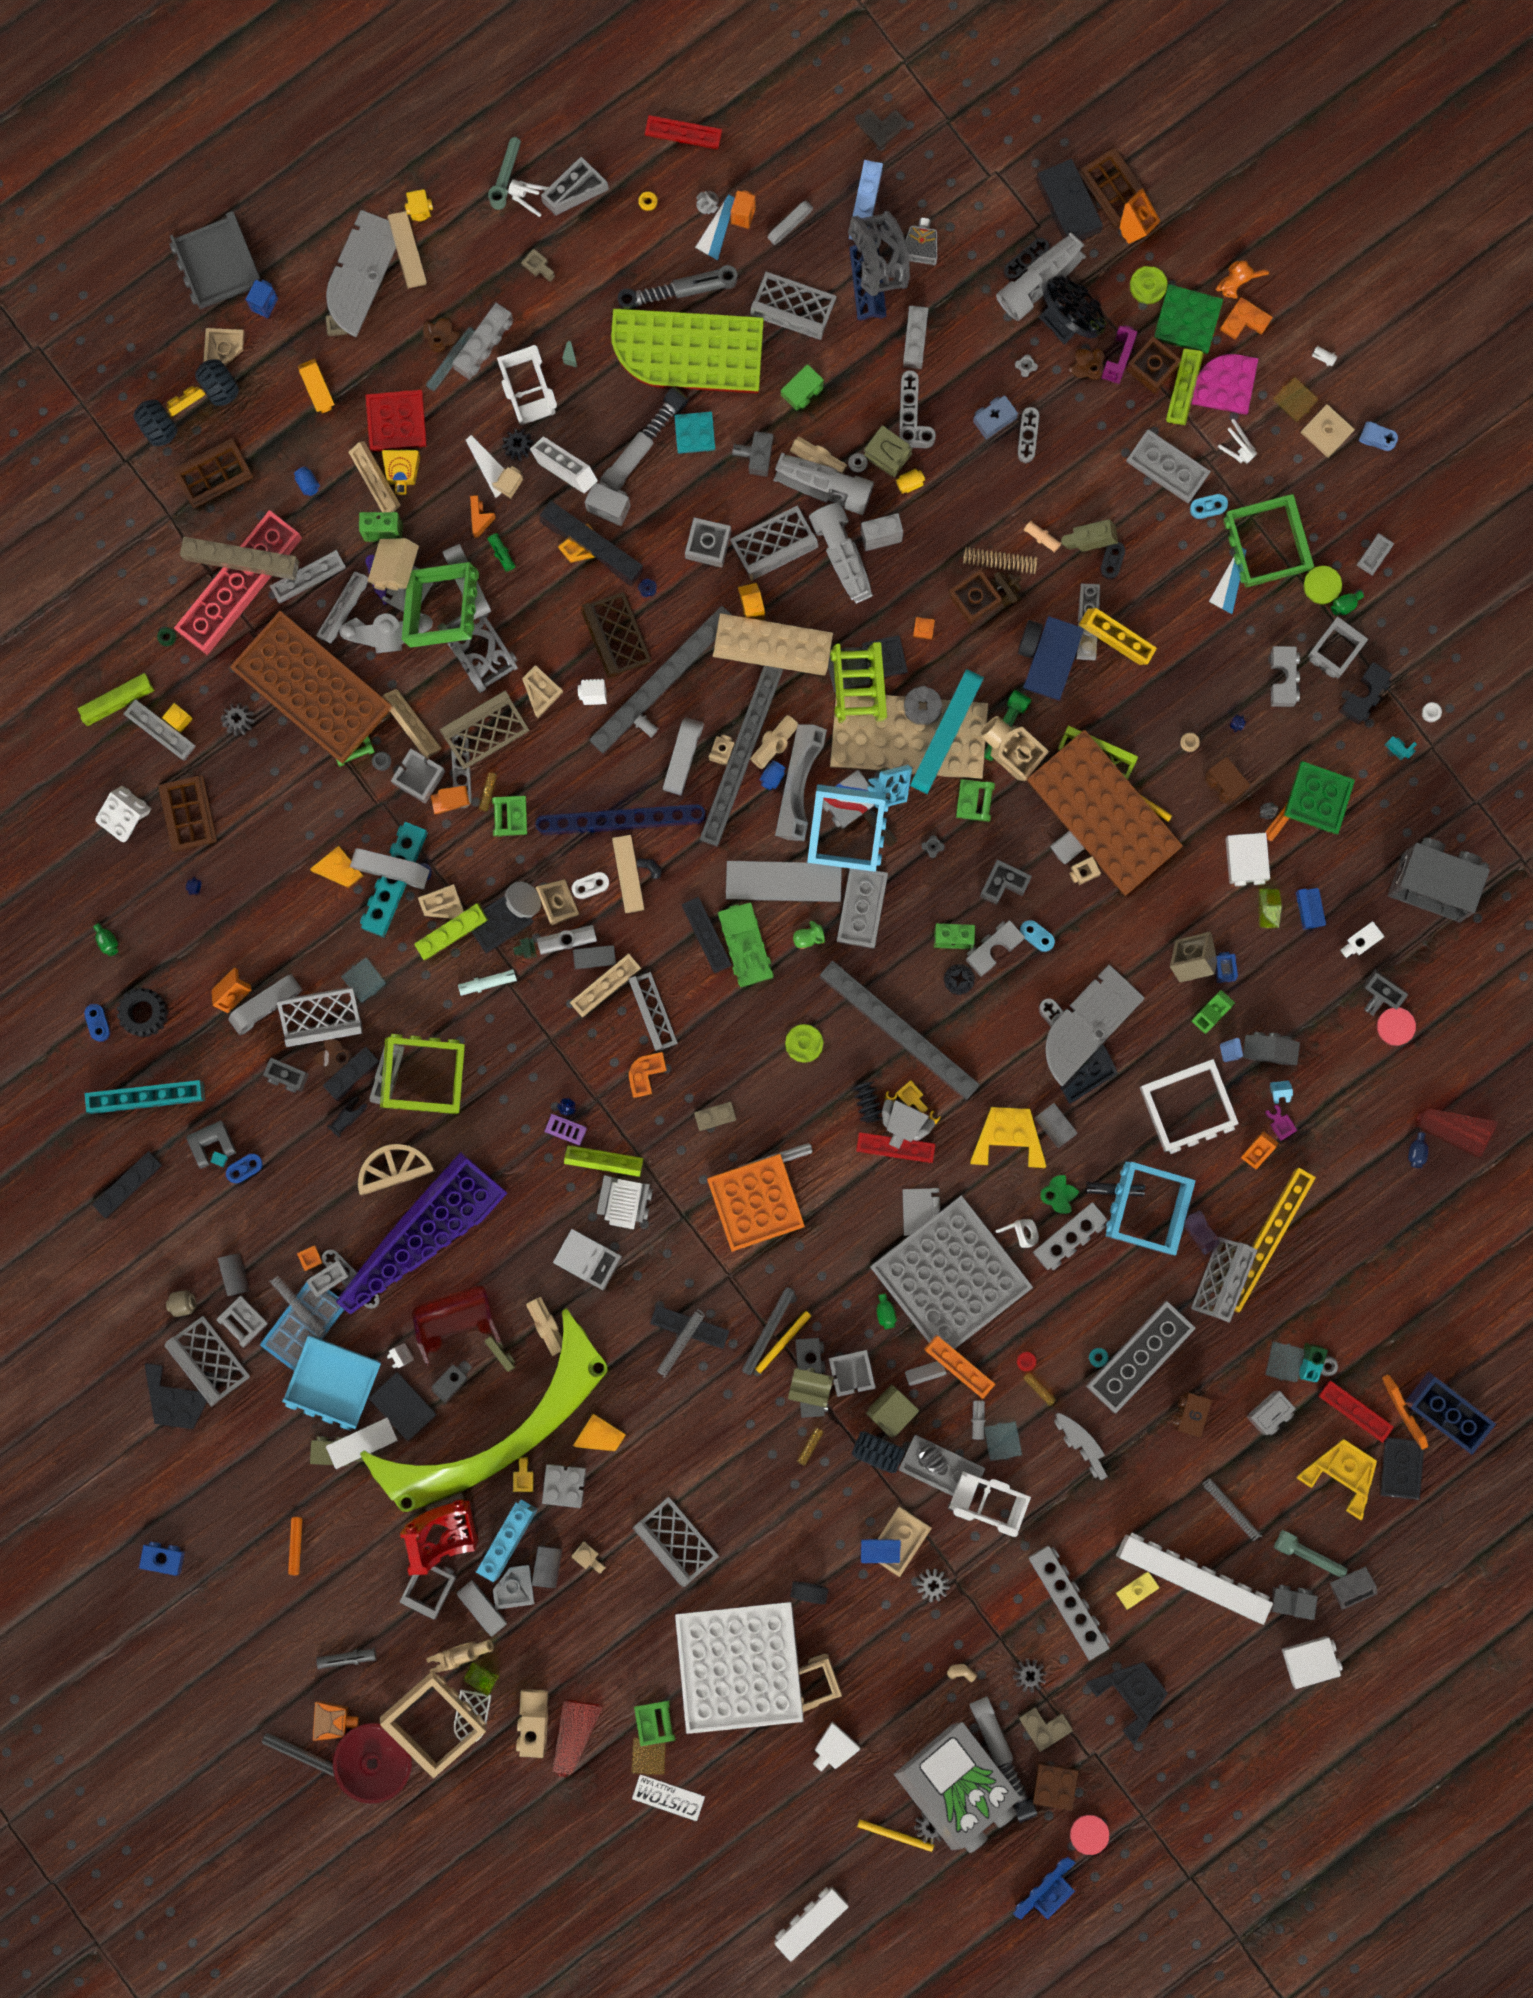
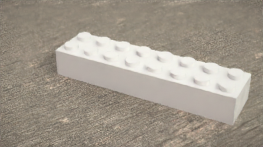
M1131 1533L1130 1536L1125 1534L1116 1554L1119 1558L1264 1625L1273 1605L1272 1602L1268 1601L1269 1596L1258 1591L1255 1594L1251 1593L1252 1589L1241 1583H1238L1236 1586L1233 1584L1234 1580L1222 1574L1220 1577L1215 1576V1571L1205 1566L1200 1569L1197 1567L1198 1563L1188 1558H1185L1183 1561L1179 1559L1180 1555L1167 1549L1166 1552H1163L1160 1545L1151 1541L1146 1544L1143 1542L1144 1538L1134 1533Z

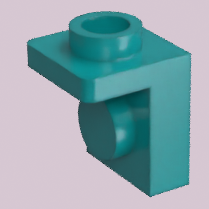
M1394 736L1385 744L1400 760L1404 757L1409 759L1416 751L1414 747L1417 745L1414 742L1406 749L1404 742Z

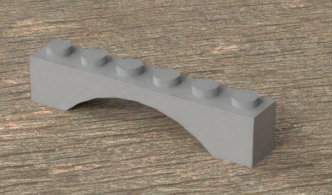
M797 725L775 836L787 840H805L808 821L804 810V788L809 770L817 755L823 749L827 731L824 728L816 725Z

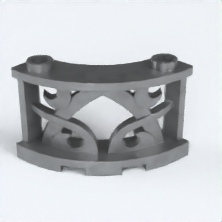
M885 211L884 214L864 218L853 216L848 234L854 240L858 251H862L864 257L861 287L871 296L877 295L878 292L907 288L910 279L909 255L904 235L896 218L889 211ZM881 239L893 249L888 264L877 253Z
M488 614L478 617L480 621L478 624H474V631L472 632V635L482 636L489 640L486 659L476 653L465 656L464 652L469 648L471 639L466 640L465 644H460L459 641L447 642L455 656L463 663L461 664L479 693L486 690L485 687L507 673L518 669L515 664L518 660L512 651H507L487 620ZM461 616L446 625L442 623L437 628L439 631L460 628ZM484 624L490 632L482 629ZM495 641L501 650L495 651ZM502 656L507 661V665L496 671L491 663L493 661L496 665H501L497 659ZM479 659L483 662V665L479 662L477 666H474L472 661ZM489 669L493 672L491 675L481 680Z

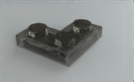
M869 108L855 120V123L880 150L908 126V122L897 110H894L881 121Z

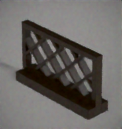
M624 592L582 605V615L608 679L615 677L617 674L651 663L650 656ZM622 599L624 604L622 611L612 607L614 600ZM601 605L608 608L605 616L598 615L594 607ZM609 610L620 614L617 622L606 618ZM622 615L630 619L631 624L629 628L618 624ZM604 621L614 625L611 634L603 631L602 625ZM616 627L627 631L623 640L613 636ZM628 633L636 635L638 639L636 645L625 641ZM611 639L622 643L618 652L610 648L609 642ZM623 644L634 649L630 657L620 653ZM635 650L642 652L645 660L639 662L632 659ZM618 656L628 660L627 665L618 669L616 664Z

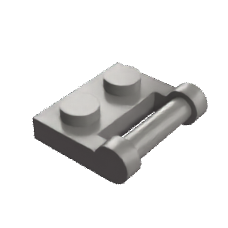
M242 1296L217 1318V1321L223 1324L240 1341L239 1344L243 1348L268 1324ZM231 1314L249 1332L247 1336L228 1319Z

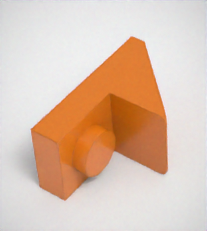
M470 496L472 530L474 538H477L496 517L494 513L480 514L484 513L483 501H480L478 496Z
M466 786L440 789L437 794L431 795L434 814H441L470 804Z
M1263 1131L1261 1135L1256 1137L1241 1158L1257 1169L1279 1143Z

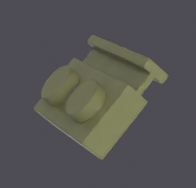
M490 1336L484 1341L507 1372L516 1368L513 1364L515 1360L509 1353L506 1354L502 1349L503 1344L497 1337Z

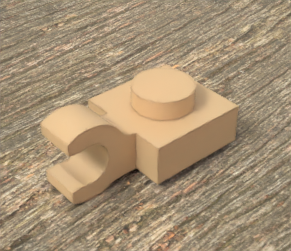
M583 1542L571 1556L585 1569L591 1565L599 1574L606 1568L596 1559L599 1553L586 1542Z

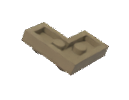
M1034 1707L1019 1717L1040 1752L1073 1731L1063 1714L1058 1715L1045 1724Z

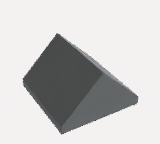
M853 647V648H842V649H840V650H841V651H863V648H862V647ZM829 656L828 670L834 693H836L834 663ZM865 658L841 659L842 670L867 669ZM869 677L843 678L844 689L871 685Z

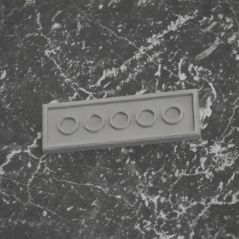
M727 861L726 900L841 902V867L799 862Z

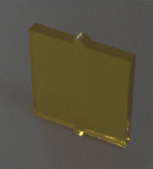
M1295 377L1286 386H1283L1282 390L1273 398L1296 422L1305 413H1309L1310 408L1319 400Z
M633 1738L632 1773L646 1774L647 1776L650 1774H664L666 1742L640 1746L639 1738Z

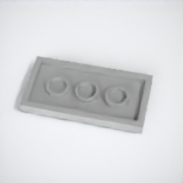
M1150 430L1146 431L1126 460L1127 463L1188 504L1211 472Z
M850 868L837 942L875 948L888 873Z
M914 1435L898 1469L951 1496L954 1495L962 1471L980 1478L985 1471L984 1467L934 1444L945 1458L947 1466L940 1473L930 1474L916 1455V1450L919 1446L928 1442V1440Z

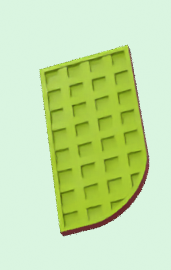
M613 309L611 334L613 349L622 367L636 380L653 387L759 393L764 318Z

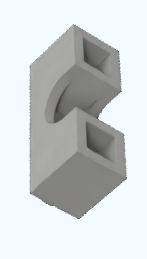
M909 306L903 367L922 369L928 308Z
M1274 646L1271 649V669L1282 670L1286 675L1285 683L1273 684L1271 687V706L1294 707L1296 701H1299L1300 692L1296 690V683H1299L1300 672L1296 671V664H1299L1300 653L1296 652V647Z
M1010 920L1007 923L1003 921L995 928L997 932L994 935L988 934L981 940L983 944L978 949L973 947L967 953L969 957H967L966 961L980 977L996 964L990 955V949L993 946L1002 945L1010 952L1024 940L1025 937Z

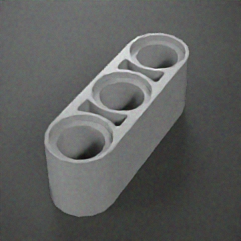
M471 1580L457 1592L461 1601L491 1637L507 1625L505 1619L497 1609L495 1610L494 1605L474 1581Z

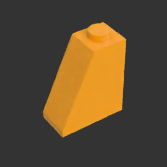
M314 358L298 365L299 372L316 411L325 413L331 410L334 402L316 359Z
M757 583L738 587L745 618L765 620V610Z

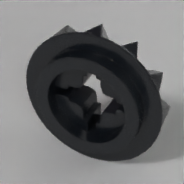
M955 964L947 969L944 975V984L951 993L962 995L972 989L974 974L964 964ZM961 971L962 978L967 980V982H961L957 987V980L951 977H957Z

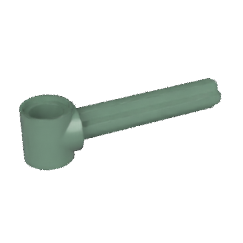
M516 137L510 138L497 183L492 186L488 193L490 205L497 210L504 208L507 203L508 190L506 188L521 144V140ZM495 196L502 197L500 200L493 199Z
M1281 1530L1273 1548L1286 1555L1294 1553L1340 1578L1346 1575V1567L1298 1543L1296 1536Z

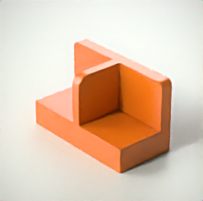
M234 967L212 989V1005L226 1013H229L251 991V985L239 979L237 968Z

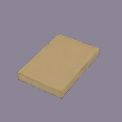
M899 1506L878 1539L901 1540L900 1563L879 1564L900 1577L931 1530V1527Z

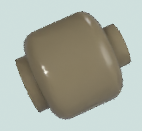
M188 1290L171 1293L169 1300L166 1301L167 1311L171 1312L175 1317L192 1314L196 1308L194 1294H191Z

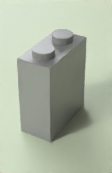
M898 513L861 523V537L865 551L902 542L903 529Z

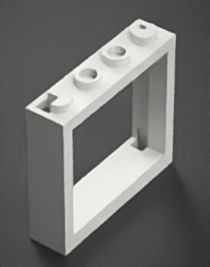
M1214 1059L1140 1087L1164 1152L1170 1151V1154L1180 1151V1146L1185 1144L1191 1147L1199 1143L1198 1139L1204 1137L1206 1140L1217 1137V1132L1223 1130L1224 1134L1235 1130L1234 1126L1239 1124ZM1210 1069L1230 1121L1170 1144L1150 1092Z

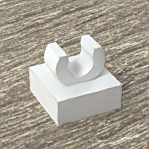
M405 1343L390 1350V1354L387 1356L388 1359L392 1357L395 1361V1364L392 1365L393 1368H400L414 1360Z

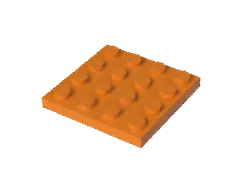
M780 1153L707 1178L732 1252L805 1227Z

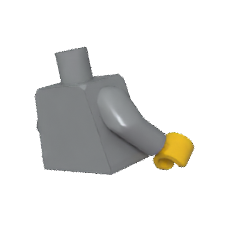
M889 1091L886 1092L882 1118L883 1125L887 1127V1131L893 1133L889 1142L891 1146L899 1149L904 1139L910 1142L912 1140H920L930 1133L934 1125L941 1118L939 1116L938 1119H934L932 1117L934 1111L929 1115L923 1114L896 1101V1093L894 1098H890L888 1096Z

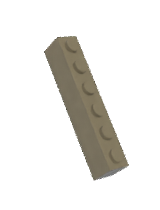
M183 537L180 556L185 561L296 580L299 560L296 556Z

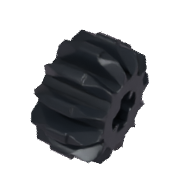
M515 428V434L508 431L507 435L509 438L503 437L505 444L502 445V449L506 450L505 455H511V460H515L516 456H518L519 461H522L523 455L525 458H529L527 452H531L530 448L534 445V441L530 440L531 434L525 435L524 429L518 433V430ZM518 442L520 444L521 442V447L518 448L516 446L515 448V443Z

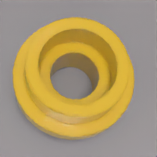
M644 192L640 195L639 206L643 210L650 211L656 207L657 197L654 193ZM647 199L652 201L650 204H645Z

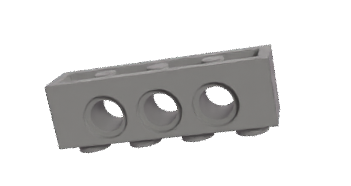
M1092 1202L1032 1253L1046 1270L1050 1268L1055 1270L1062 1264L1060 1260L1064 1256L1069 1258L1077 1251L1075 1249L1077 1245L1081 1243L1083 1246L1091 1239L1089 1235L1094 1231L1099 1233L1106 1227L1104 1223L1107 1219ZM1083 1220L1090 1222V1230L1084 1231L1081 1228ZM1072 1232L1076 1235L1074 1243L1067 1242V1233ZM1053 1245L1061 1247L1060 1255L1055 1256L1052 1254L1051 1248Z

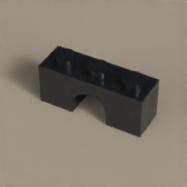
M1373 662L1360 680V682L1368 687V696L1360 698L1352 693L1339 713L1356 724H1359L1361 721L1365 722L1371 714L1368 711L1372 705L1376 706L1381 699L1379 694L1382 689L1386 691L1392 681L1389 679L1392 674Z
M365 1047L330 1078L323 1087L335 1100L339 1101L353 1089V1085L359 1079L374 1070L380 1061Z

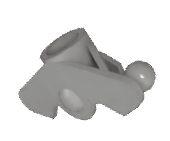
M420 613L418 634L425 633L431 629L432 619L428 615ZM391 614L379 615L373 622V625H365L359 619L354 618L343 624L340 628L342 638L375 647L376 653L401 651L402 644L405 643L402 640L403 621L398 622Z

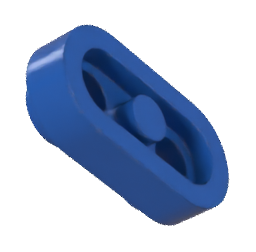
M91 1004L84 1012L90 1035L96 1041H106L111 1032L105 1011L100 1005ZM93 1010L97 1011V1015L95 1017L91 1016V1012ZM99 1028L102 1029L101 1035H97L96 1033L97 1029Z
M249 1154L230 1165L226 1170V1177L232 1183H241L262 1169L263 1161L258 1155ZM255 1160L256 1166L252 1168L250 1162ZM236 1170L240 1172L237 1178L233 1175Z

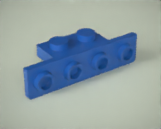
M1070 1857L1060 1860L1053 1873H1048L1043 1879L1044 1882L1030 1892L1028 1899L1017 1905L1014 1915L1022 1919L1035 1906L1046 1919H1049L1075 1892L1062 1878L1075 1862Z

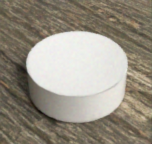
M1428 703L1422 709V717L1427 722H1435L1441 717L1442 710L1437 703Z

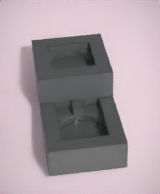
M614 946L573 950L575 969L616 965Z

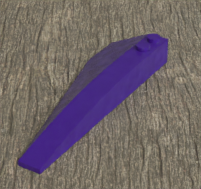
M460 1152L381 1242L345 1288L336 1303L349 1314H352L369 1302L374 1295L386 1290L387 1286L403 1278L402 1276L407 1272L413 1271L437 1254V1251L444 1246L447 1247L452 1243V1240L460 1235H464L468 1232L469 1228L481 1223L507 1192L466 1155Z

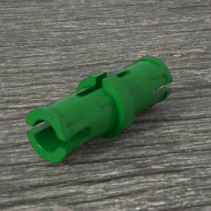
M498 533L489 536L487 540L505 572L514 569L516 565L512 561L508 553L509 550L502 543Z

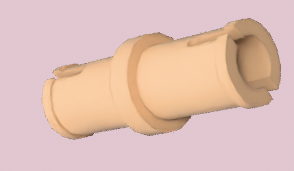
M1032 521L1024 529L1025 532L1036 538L1039 544H1044L1054 553L1061 545V542L1048 534L1049 531L1041 529Z

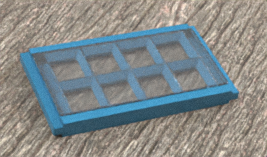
M307 1282L296 1296L299 1299L298 1302L301 1301L299 1305L303 1303V1306L307 1308L305 1312L309 1310V1313L313 1315L311 1319L315 1317V1320L319 1322L317 1326L321 1324V1327L325 1329L324 1332L327 1333L344 1311L336 1303L339 1298L337 1295L328 1290L319 1297H316ZM289 1305L260 1346L295 1371L308 1335L317 1338L318 1336L304 1322V1319L297 1315L298 1312L291 1308L292 1305Z

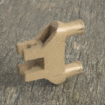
M490 1639L480 1643H465L427 1658V1663L431 1661L440 1662L437 1667L430 1669V1672L448 1671L458 1668L459 1665L476 1660L481 1654L492 1652L494 1646Z

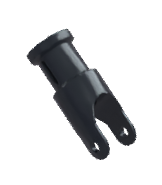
M358 1096L354 1097L338 1114L339 1117L331 1125H327L339 1138L348 1125L351 1126L367 1109V1104L365 1103L352 1112L353 1107L359 1101Z

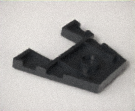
M145 1363L154 1424L194 1429L207 1400L200 1391L161 1386L164 1366ZM203 1371L206 1376L214 1377V1373ZM217 1373L216 1378H220L221 1374Z
M1143 1661L1086 1682L1096 1697L1113 1685L1137 1715L1134 1721L1122 1729L1133 1745L1137 1742L1139 1736L1145 1730L1150 1719L1168 1694Z

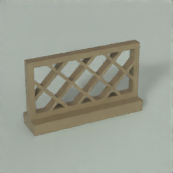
M504 691L441 728L440 732L465 770L528 733L529 729L510 700L509 695ZM510 706L512 709L511 718L500 715L503 707ZM486 717H496L494 727L484 725ZM499 718L510 721L507 731L497 728ZM512 721L520 723L523 730L518 733L510 732ZM471 726L480 727L478 737L467 735L468 729ZM483 728L493 730L491 740L480 738ZM496 731L506 733L505 741L501 743L494 741ZM456 735L464 737L462 747L453 745L450 739ZM466 738L477 740L475 750L464 748ZM479 741L490 743L489 750L485 753L477 751ZM463 751L474 753L473 759L465 764L461 758Z

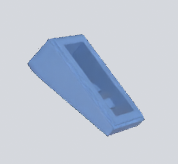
M1239 1038L1220 1044L1224 1062L1238 1060L1243 1057Z

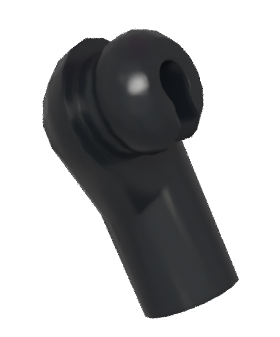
M638 858L637 868H648L653 879L661 877L662 868L655 860Z

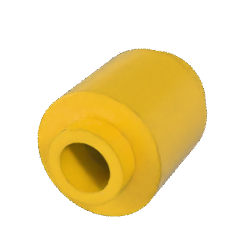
M915 468L899 476L896 483L902 494L905 492L909 493L924 486L923 481H925L921 470L917 471Z

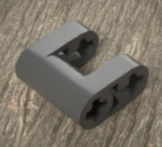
M222 1120L186 1136L200 1169L210 1165L203 1147L219 1140L227 1157L237 1153Z

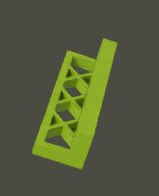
M143 673L77 709L81 715L82 722L89 726L133 703L135 699L138 700L155 690L147 675Z
M1068 726L1058 750L1063 748L1067 738L1073 739L1081 731ZM1091 736L1102 751L1110 756L1115 766L1121 762L1130 765L1127 773L1123 774L1128 780L1138 756Z

